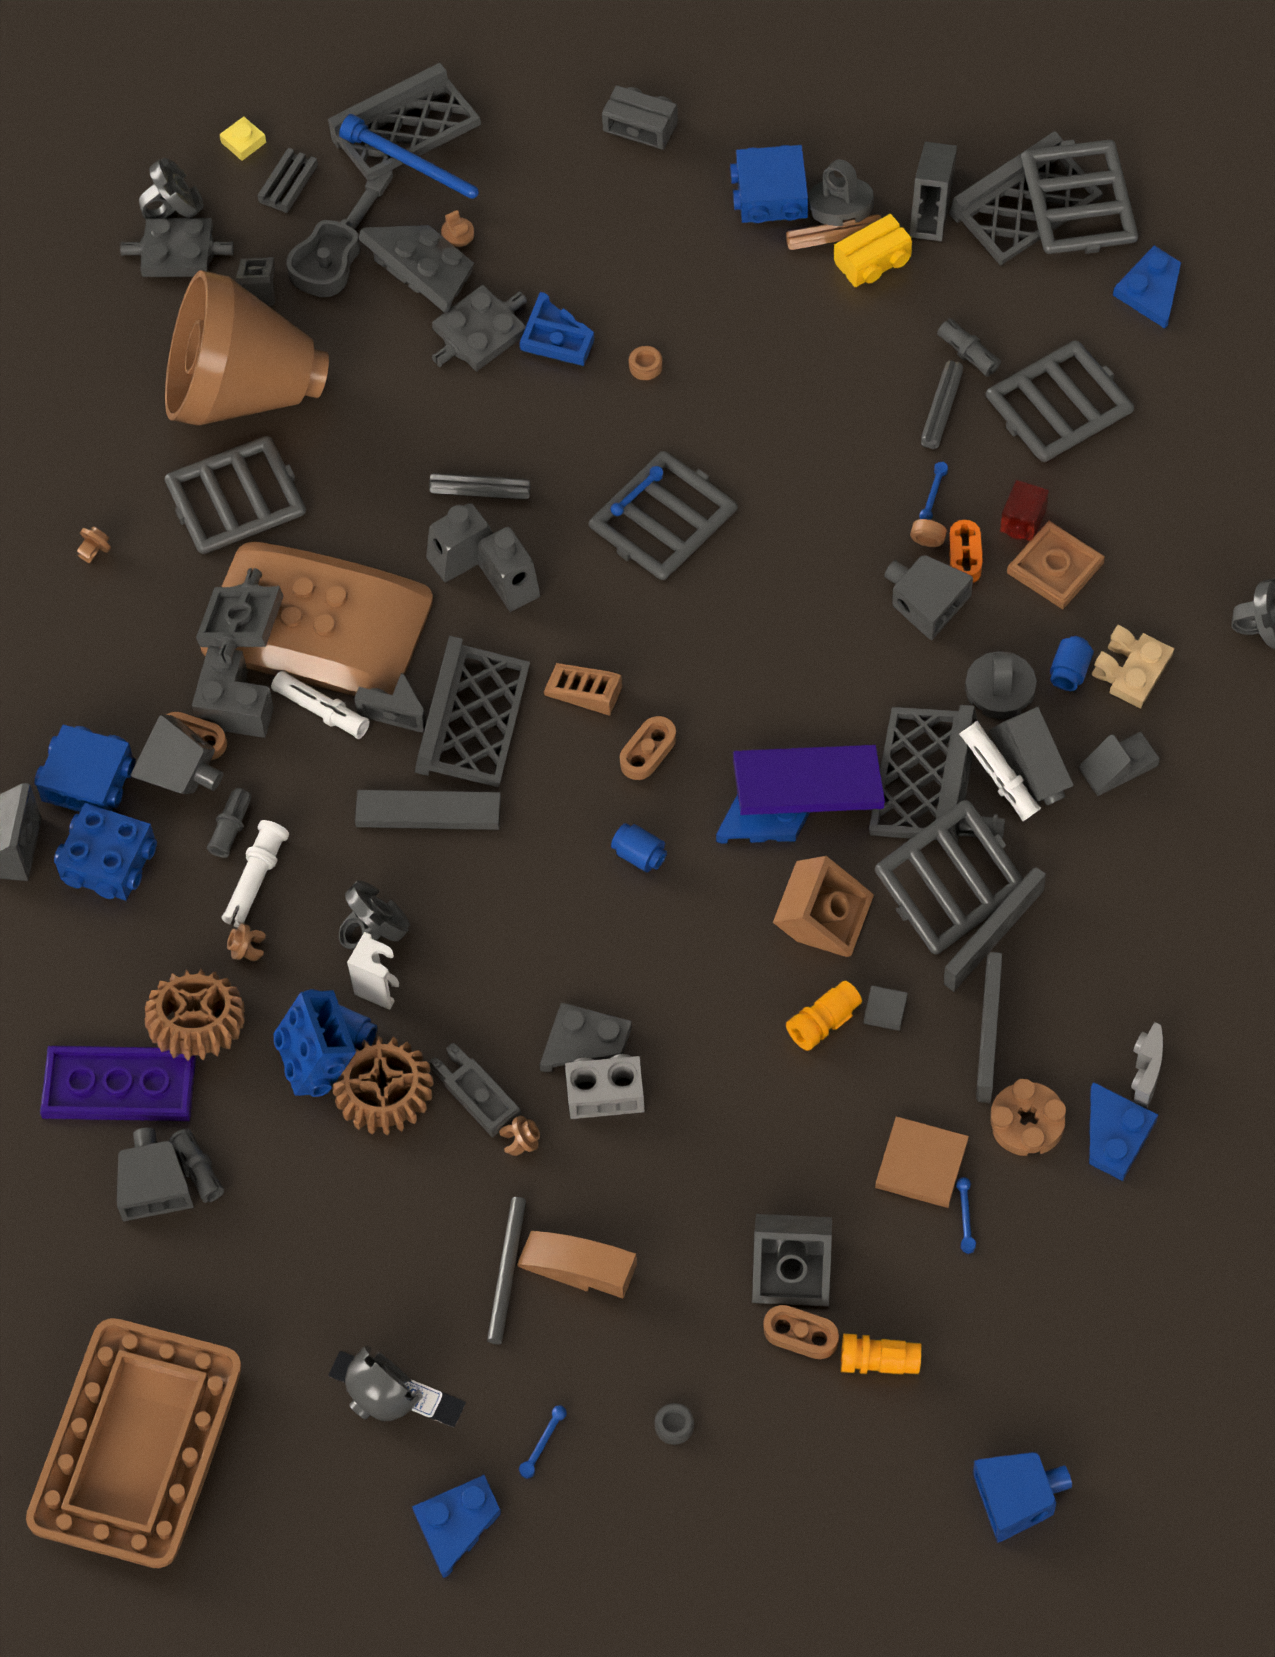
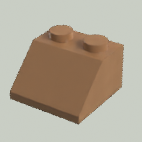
M827 856L796 861L773 923L799 943L849 957L853 953L874 894Z

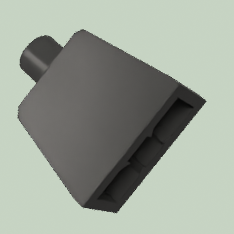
M472 503L464 506H453L449 509L448 515L432 523L429 527L426 558L443 582L446 583L478 565V543L481 539L493 534V532Z
M505 527L479 541L478 565L509 612L540 597L534 563L510 527ZM517 575L518 583L514 584L512 580Z
M926 555L920 556L910 569L899 561L894 560L888 566L884 575L886 579L895 584L893 588V606L930 640L936 637L972 596L973 577Z
M160 715L131 776L178 793L193 794L199 784L212 791L216 790L222 781L223 772L209 765L215 753L213 746L176 717Z
M153 1128L136 1130L133 1133L135 1147L121 1150L118 1154L117 1207L123 1222L194 1208L172 1142L164 1141L157 1143L156 1132Z

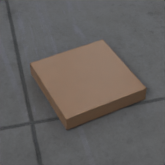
M1048 521L1008 565L1007 574L1059 608L1064 609L1104 564L1105 556L1051 521Z
M896 1116L875 1188L949 1208L969 1136Z

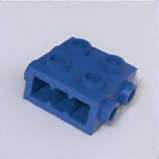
M782 145L767 148L752 147L736 150V163L730 164L731 183H738V190H733L734 210L741 211L742 223H762L775 220L792 221L808 218V194L802 145Z
M62 725L58 736H53L48 747L49 756L45 765H41L38 768L34 783L43 802L78 812L81 811L84 803L112 811L121 802L122 786L126 778H131V773L136 765V759L132 755L129 742H126L119 736L109 735L107 737L93 733L90 729L83 726H76L74 728Z
M84 803L80 813L75 814L69 826L70 834L65 844H60L56 850L54 863L56 864L59 876L70 887H85L95 890L98 895L104 898L114 899L116 897L127 901L132 889L136 890L141 882L142 868L146 860H150L156 851L157 840L154 837L151 824Z
M310 989L300 992L273 1034L274 1045L279 1050L285 1066L286 1079L290 1081L295 1096L311 1095L312 1097H320L328 1094L333 1084L336 1083L356 1053L334 990L318 991Z

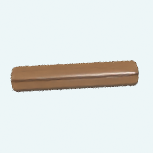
M870 215L855 223V218L843 220V226L821 224L789 230L786 232L787 246L790 250L838 242L881 219V215Z

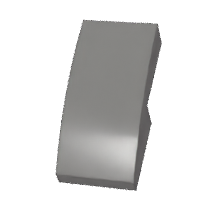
M1154 1022L1148 1034L1145 1032L1140 1034L1133 1052L1138 1054L1135 1068L1139 1069L1131 1085V1089L1136 1091L1134 1103L1146 1109L1152 1100L1162 1061V1027Z

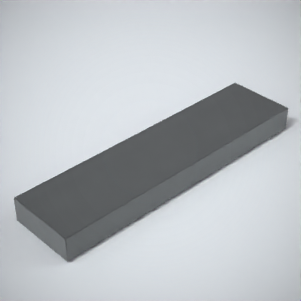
M357 790L355 824L356 827L499 830L500 792Z
M1037 867L1033 868L945 966L944 985L955 992L1044 891L1046 873Z
M989 952L987 954L976 1092L978 1102L991 1103L1002 966V953Z

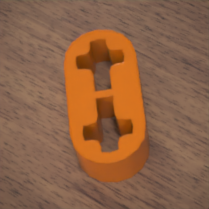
M959 520L951 526L949 533L950 566L971 575L973 583L978 581L982 572L981 532L979 526L973 521ZM963 533L967 534L969 538L968 546H962L961 534ZM963 558H969L970 571H964L962 566Z

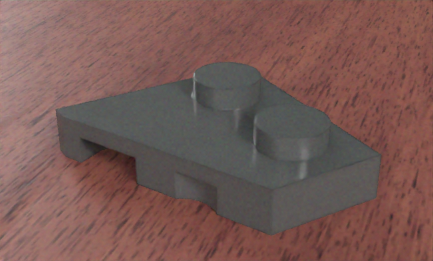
M561 1003L540 1062V1071L550 1072L552 1067L563 1066L565 1063L573 1062L579 1058L586 1057L602 1060L610 1059L614 1055L623 1054L632 1029V1021Z

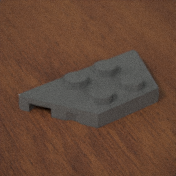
M430 225L362 228L360 231L359 240L444 313L450 310L452 301L455 296L459 295L463 283L471 275L474 262Z

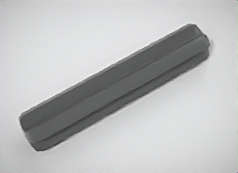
M950 360L945 363L921 436V445L925 448L936 449L939 447L963 373V365L960 362Z
M432 473L429 489L431 493L528 499L531 492V483L528 479Z

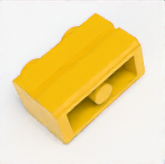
M888 214L834 244V261L842 273L846 274L847 279L854 287H858L865 282L870 284L878 280L882 273L892 267L900 268L908 262L912 252V240L904 228L900 227V224L892 214Z

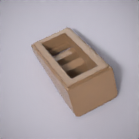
M556 663L544 690V695L610 716L623 687L622 675L609 671ZM561 676L568 677L564 688L557 687ZM574 681H580L577 690H572ZM587 684L592 685L590 692L584 691ZM599 688L605 689L603 694H597Z

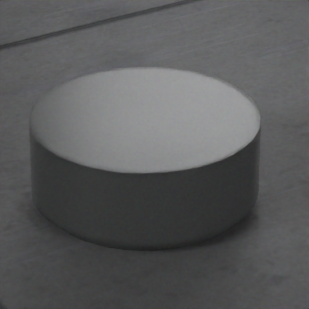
M670 1403L660 1408L655 1416V1430L658 1437L663 1442L671 1445L687 1441L694 1430V1419L691 1411L679 1403Z

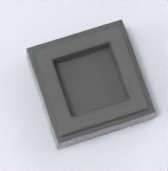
M871 986L864 1024L900 1031L908 993Z

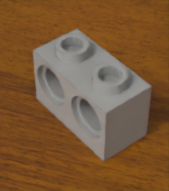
M618 1054L610 1059L602 1060L585 1057L565 1063L570 1119L645 1112L640 1056L631 1057L628 1054ZM619 1079H629L632 1081L629 1085L623 1087L615 1084ZM583 1082L594 1084V1087L589 1090H582L577 1086Z

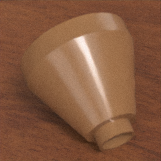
M200 270L194 275L186 290L173 332L165 382L166 414L170 420L199 426L297 405L304 396L319 398L324 389L328 374V352L314 349V342L311 337L229 276Z

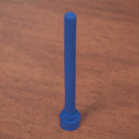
M349 114L343 121L339 136L350 143L364 142L470 199L478 196L479 190L476 186L368 130V126L365 125L363 119L354 114Z

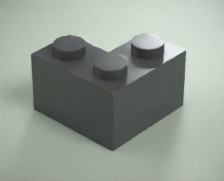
M208 646L192 703L194 717L219 725L224 732L266 738L274 709L269 686L245 683L248 671L243 651L235 650L231 663L227 664L225 662L223 664L217 660L220 648Z

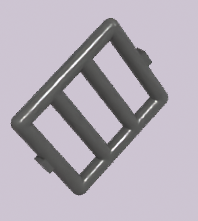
M1074 140L1061 141L1059 146L1025 150L1022 153L1021 159L1045 253L1055 254L1085 250V254L1097 253L1101 247L1130 244L1138 240L1139 235L1117 146L1113 140L1075 144ZM1105 154L1109 170L1040 179L1036 162ZM1112 184L1116 201L1048 210L1043 193ZM1120 214L1124 231L1054 239L1052 222Z
M1077 340L1066 344L986 391L987 399L1007 421L1006 429L1013 437L1018 435L1041 462L1051 460L1134 411V404L1113 381L1114 374L1106 365L1101 367ZM1074 356L1117 406L1101 415L1059 364ZM1047 372L1089 422L1073 430L1031 380ZM1019 387L1061 438L1045 446L1004 398V395Z
M270 436L255 439L170 472L165 476L166 485L177 506L175 509L176 515L181 525H186L198 552L201 554H207L299 518L306 513V506L293 482L295 481V475L290 465L285 466ZM262 451L290 505L274 513L270 512L244 459ZM231 463L258 519L240 526L213 470ZM198 476L201 477L226 529L225 532L210 538L206 537L181 484Z
M662 451L589 520V527L617 548V554L626 561L632 559L658 579L665 580L737 511L738 504L709 482V476L700 469L694 472L670 453ZM654 466H659L662 469L666 467L720 507L709 519H706L657 482L653 481L647 486L644 491L697 528L686 541L676 536L630 502L624 507V515L675 551L663 564L607 524L614 516L610 510L612 504L620 503L649 476L650 469Z
M968 800L958 803L875 866L876 874L898 904L895 910L903 921L907 919L910 921L933 954H940L991 916L1024 879L1003 848L1006 844L999 834H992L977 810ZM963 818L1009 882V884L994 895L948 830ZM934 839L938 840L981 902V905L966 916L920 851ZM907 859L912 863L954 924L940 936L936 935L893 873V870Z

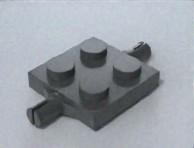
M212 218L146 219L145 234L141 241L121 242L120 251L121 256L141 255L140 268L142 277H194L200 270L209 272V264L214 255H234V242H214L212 237Z
M482 285L450 308L448 312L432 322L433 330L444 340L446 345L432 355L435 364L441 367L455 356L466 361L477 372L519 341L526 326L514 315V312L527 303L524 294L522 295V292L518 291L504 302L496 298Z
M252 568L248 569L244 583L233 587H215L196 639L200 647H221L217 655V660L220 663H231L233 653L237 647H266L284 596L280 586L263 587L258 585L262 573L256 568L253 570Z

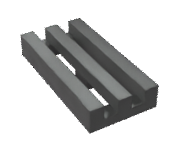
M288 148L257 195L259 203L288 213L317 168V158L311 156L310 159H307L304 153L299 152L296 155L293 149ZM301 166H303V170L297 177L289 192L287 193L283 201L280 202V198L282 197L285 190H287L293 182L292 179L296 175L297 171Z

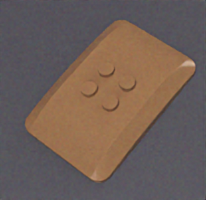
M248 542L239 547L222 587H233L244 583L248 569L252 568L253 570L256 568L262 573L258 585L263 587L280 586L284 596L266 647H237L235 649L243 651L247 669L274 676L283 670L305 684L351 696L356 695L359 687L366 689L378 688L393 695L401 673L406 674L433 605V595L428 586L382 570L299 549L261 542ZM200 647L201 652L206 656L208 647Z
M110 1318L98 1324L91 1337L27 1510L26 1521L32 1533L41 1538L151 1568H162L172 1563L178 1554L196 1507L237 1387L242 1368L238 1354L228 1347L121 1319Z

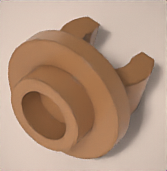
M458 210L445 215L446 222L442 226L441 235L454 247H462L469 244L474 238L472 223L465 218H460Z
M92 527L90 530L83 528L80 531V535L85 540L77 550L79 558L90 564L99 549L106 553L110 551L111 546L107 543L109 537L96 527Z
M243 923L237 929H232L227 941V949L231 950V957L240 960L244 956L250 961H258L263 956L264 951L253 948L251 942L260 944L265 939L266 934L259 930H252L250 932L249 925Z
M520 1115L513 1119L512 1125H506L499 1131L500 1135L505 1138L515 1136L513 1144L504 1148L505 1153L518 1156L525 1150L532 1152L538 1148L540 1132L537 1125L531 1119L527 1120L524 1116Z

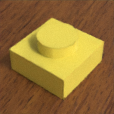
M244 116L219 134L221 143L242 161L267 143L265 134Z

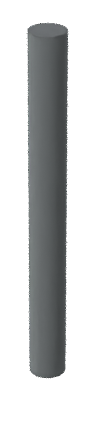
M521 1197L511 1198L487 1341L492 1344H502L526 1206V1199Z

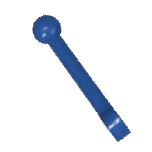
M944 462L935 464V479L925 509L921 510L919 514L920 519L931 520L933 518L931 510L942 477L948 473V465Z
M659 466L652 467L649 476L620 503L612 504L611 513L614 516L622 515L624 507L653 481H660L663 478V469Z
M961 1177L956 1182V1187L961 1195L964 1232L961 1250L969 1254L974 1252L976 1248V1241L971 1237L968 1190L971 1187V1182L968 1178Z
M558 1405L552 1409L553 1417L529 1460L523 1462L519 1467V1472L523 1478L528 1479L534 1476V1465L558 1422L567 1415L565 1407Z

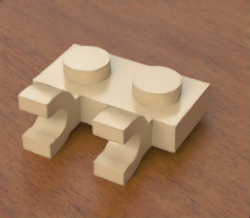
M1117 625L1110 639L1112 640L1108 645V649L1115 653L1123 654L1128 659L1124 666L1121 667L1112 656L1101 651L1095 661L1096 667L1092 672V676L1111 683L1110 694L1141 709L1171 659L1174 648L1144 633L1139 640H1136L1129 630Z

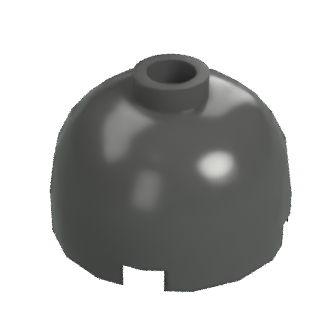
M366 1345L354 1357L346 1372V1390L353 1399L349 1406L365 1420L370 1415L380 1421H393L405 1416L423 1398L422 1392L418 1388L412 1393L404 1385L405 1382H411L412 1380L382 1353L378 1352L375 1357H372L370 1355L372 1347Z

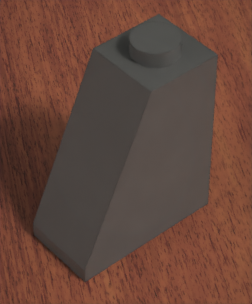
M933 142L924 143L914 184L909 233L911 238L942 242L955 173L956 145Z
M1039 707L1033 708L989 729L992 738L1009 766L1017 776L1021 775L1024 781L1022 783L1036 802L1044 800L1047 806L1066 797L1063 790L1074 785Z

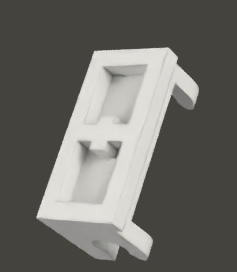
M364 932L347 961L354 995L390 1010L394 1004V998L390 996L388 983L393 987H399V981L380 963L379 954L393 958V951L389 946L373 940L371 934Z

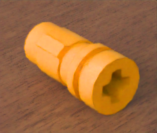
M842 981L835 988H831L816 1000L813 1006L804 1007L799 1011V1014L794 1015L786 1022L787 1031L799 1047L810 1051L820 1043V1040L825 1039L829 1035L831 1028L832 1030H837L853 1017L852 1011L862 1003V998L851 983Z
M843 1333L841 1372L854 1373L855 1369H858L860 1374H867L868 1370L902 1375L904 1373L919 1374L921 1343H908L906 1341L889 1339L871 1340L869 1335H862V1339H858L856 1334Z

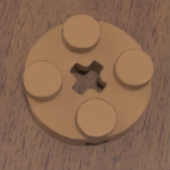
M1028 1079L1017 1080L1014 1085L1003 1089L992 1104L990 1121L993 1135L1004 1149L1016 1155L1028 1156V1153L1040 1152L1042 1154L1048 1152L1062 1138L1065 1128L1066 1107L1058 1095L1050 1088L1039 1083H1033ZM1031 1112L1035 1114L1034 1118L1038 1122L1036 1124L1029 1122L1026 1125H1022L1020 1123L1022 1118L1020 1114Z

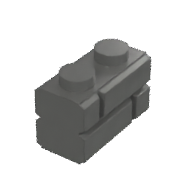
M616 85L610 100H608L603 109V131L664 150L670 135H672L677 126V104L664 96L656 98L643 94L642 91L635 87L624 88Z

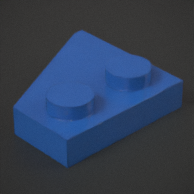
M1153 246L1114 287L1113 296L1161 327L1166 328L1169 323L1181 262L1158 247Z
M540 292L519 342L520 350L584 366L594 342V332L585 324L577 322L566 309L560 310L550 302L547 294Z
M737 794L716 834V842L722 844L728 843V839L750 838V843L765 842L767 840H776L778 842L796 841L810 812L740 815Z
M1093 1082L1090 1089L1089 1164L1123 1181L1156 1124L1158 1114Z
M485 1475L412 1506L443 1578L450 1575L456 1562L466 1551L469 1552L478 1542L480 1534L485 1529H488L501 1514Z

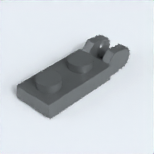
M452 1043L446 1050L451 1060L460 1068L452 1074L445 1064L436 1057L429 1061L430 1068L445 1084L450 1093L493 1138L499 1133L501 1128L511 1124L514 1118L520 1116L521 1110L473 1058L470 1060L457 1045Z

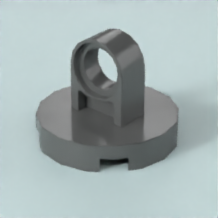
M164 157L150 166V176L154 184L139 198L140 209L145 219L167 218L175 210L186 218H193L203 209V199L196 186H193L191 189L183 180L187 174L175 162ZM151 202H163L162 206L158 209L152 210L147 208Z
M841 159L835 160L823 172V181L815 185L808 194L809 209L812 211V217L826 225L843 226V220L855 218V223L867 218L874 209L873 189L868 183L857 179L853 166ZM834 171L840 172L844 177L836 178Z
M1275 578L1263 580L1256 586L1254 601L1242 603L1234 607L1231 624L1233 630L1245 635L1260 634L1266 645L1272 649H1275Z
M997 651L986 653L973 662L967 672L965 691L970 704L973 705L974 703L977 708L982 710L983 715L990 718L1006 719L1021 714L1022 709L1033 702L1037 681L1033 668L1025 659L1014 653Z
M357 880L345 893L346 901L353 911L340 926L339 941L343 947L354 951L358 942L353 944L352 933L356 927L361 925L362 935L366 932L371 934L372 939L376 941L382 936L391 941L398 942L409 931L410 922L394 901L390 900L386 904L376 896L380 892L379 889L367 882Z

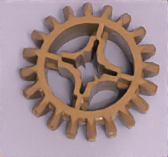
M202 968L198 974L191 975L186 969L182 977L172 973L170 982L159 981L158 990H151L149 1001L146 1002L145 1027L148 1029L152 1043H158L161 1052L170 1050L173 1059L180 1054H184L187 1061L190 1060L192 1055H199L204 1060L206 1053L211 1052L218 1057L220 1047L230 1049L232 1040L239 1039L240 1029L243 1028L245 1022L243 1013L245 1009L240 992L237 990V987L231 986L228 978L219 980L216 971L209 976H205ZM220 1009L222 1014L219 1018H216L215 1012ZM172 1011L175 1012V1017L171 1020H168V1015Z
M378 1036L375 1041L376 1045L372 1046L363 1039V1049L361 1051L355 1049V1055L336 1081L337 1083L333 1084L332 1091L333 1095L336 1096V1107L339 1110H343V1117L346 1121L354 1119V1126L358 1130L367 1124L368 1132L372 1135L377 1130V1127H382L383 1133L388 1136L390 1126L396 1125L397 1129L402 1132L404 1129L403 1121L407 1120L415 1124L417 1121L415 1112L425 1113L427 1110L425 1101H431L432 1090L429 1088L434 1083L433 1077L429 1074L431 1071L430 1065L427 1061H422L423 1056L419 1050L412 1052L411 1044L408 1041L398 1047V1041L394 1036L388 1044H383V1039ZM387 1065H394L402 1068L403 1070L395 1071L390 1069ZM373 1067L369 1073L363 1074L366 1070ZM382 1075H384L385 1083H387V1086L384 1087V1096H382L379 1084H382ZM405 1096L397 1103L392 1104L397 1098ZM363 1097V1100H372L379 1107L367 1105L358 1098Z

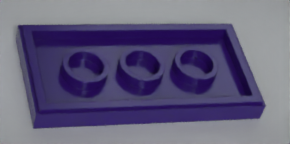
M876 745L733 751L740 815L884 809L885 799Z
M48 1046L40 1115L42 1119L190 1121L196 1055H192L190 1060L187 1061L184 1054H180L173 1059L170 1050L161 1052L159 1047Z

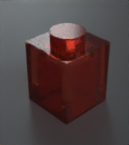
M1016 480L1002 512L1000 531L1007 533L1015 539L1031 541L1036 535L1047 510L1049 490Z

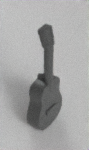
M392 170L371 181L367 180L365 185L366 191L347 219H343L341 222L333 220L320 221L315 226L311 236L291 250L288 254L286 265L290 281L296 288L318 297H330L344 289L349 279L350 265L361 249L356 228L376 198L382 196L393 178Z

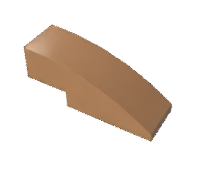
M531 1231L517 1267L587 1292L591 1287L623 1299L637 1267L636 1253L588 1239L550 1232Z

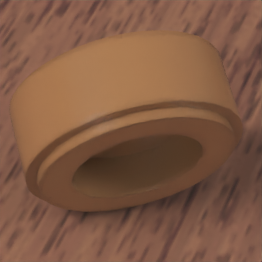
M641 346L631 352L629 356V370L635 378L651 380L656 378L662 371V355L656 348Z
M919 519L913 522L910 536L916 543L922 546L939 547L944 543L947 530L938 522Z

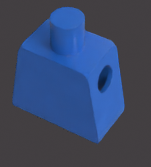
M1035 1452L974 1461L973 1476L997 1543L1054 1515L1056 1501L1053 1494L1072 1488L1071 1477L1065 1465L1045 1471L1038 1453Z

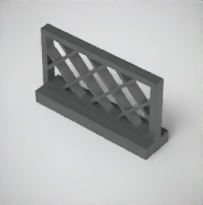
M441 63L328 118L332 142L338 149L342 147L368 181L404 163L366 143L365 146L352 145L339 136L340 127L349 114H354L363 119L365 125L368 126V130L394 144L396 142L411 143V147L407 150L417 156L481 125L480 117L447 78V71ZM446 94H449L451 97L449 103L434 102V100ZM416 109H424L421 118L405 116ZM430 110L446 112L443 120L427 118ZM452 113L463 114L468 117V119L460 123L450 122ZM389 123H395L393 132L377 130ZM402 124L418 126L415 135L399 133ZM424 127L440 129L439 133L432 137L421 136ZM368 156L383 158L381 163L371 168L366 164Z
M1054 131L1027 150L1059 146L1063 139ZM1022 153L955 196L949 215L956 223L962 221L1000 266L1041 239L1039 230L1034 233L1019 231L1020 218L1036 221L1034 212L1021 210L1022 199H1031L1030 192L1024 190V182L1027 180L1021 159ZM1072 158L1059 159L1068 169L1067 176L1086 174ZM1057 160L1036 162L1040 179L1063 176L1049 173V165ZM1097 186L1084 187L1090 194L1084 199L1070 197V189L1065 190V196L1043 192L1045 202L1064 204V207L1094 204L1102 198L1103 193ZM1004 195L1018 197L1017 210L998 207L999 198ZM978 212L993 214L992 226L979 225L972 216ZM997 215L1016 218L1015 230L996 227ZM1067 221L1052 222V230H1055ZM995 235L1014 238L1013 247L1003 253L994 243Z
M449 635L417 757L415 773L428 776L429 772L433 771L499 788L530 662L462 645V638ZM466 658L481 661L486 670L471 676L464 666ZM504 668H510L520 671L519 679L506 685L497 672ZM461 675H462V676L464 677V679H465V680L462 681V682H460ZM491 675L500 689L485 696L477 682ZM470 686L478 700L464 707L456 694ZM516 689L515 695L513 696L511 691ZM504 695L512 707L510 710L498 715L490 702ZM453 706H455L457 711L452 713ZM484 706L492 719L477 726L469 712ZM462 716L471 730L456 737L448 725ZM506 719H508L507 727L503 722ZM497 725L504 735V739L490 745L482 732ZM447 736L450 741L444 743L445 737ZM476 736L484 749L469 756L461 743ZM452 747H455L463 759L455 765L439 761L441 753ZM501 749L500 755L498 757L496 751ZM489 755L496 765L495 775L480 772L474 762Z
M960 705L959 711L892 707L880 768L884 798L887 802L884 804V809L872 810L869 827L870 836L912 838L925 829L918 827L914 823V820L929 810L936 818L935 820H937L958 803L966 800L974 753L959 734L978 720L974 706ZM899 719L915 720L919 725L905 736L897 729ZM939 722H953L951 731L940 738L930 729ZM925 732L933 740V743L918 752L910 742ZM905 746L913 757L898 767L892 760V755ZM938 749H941L947 756L946 761L933 769L925 759ZM920 763L928 773L915 783H912L904 773ZM900 777L908 787L892 798L886 791V787ZM935 780L941 786V791L927 800L919 790ZM915 794L923 804L907 815L899 804ZM893 808L902 817L901 820L893 825H880L881 816ZM960 821L948 829L957 843L959 840Z

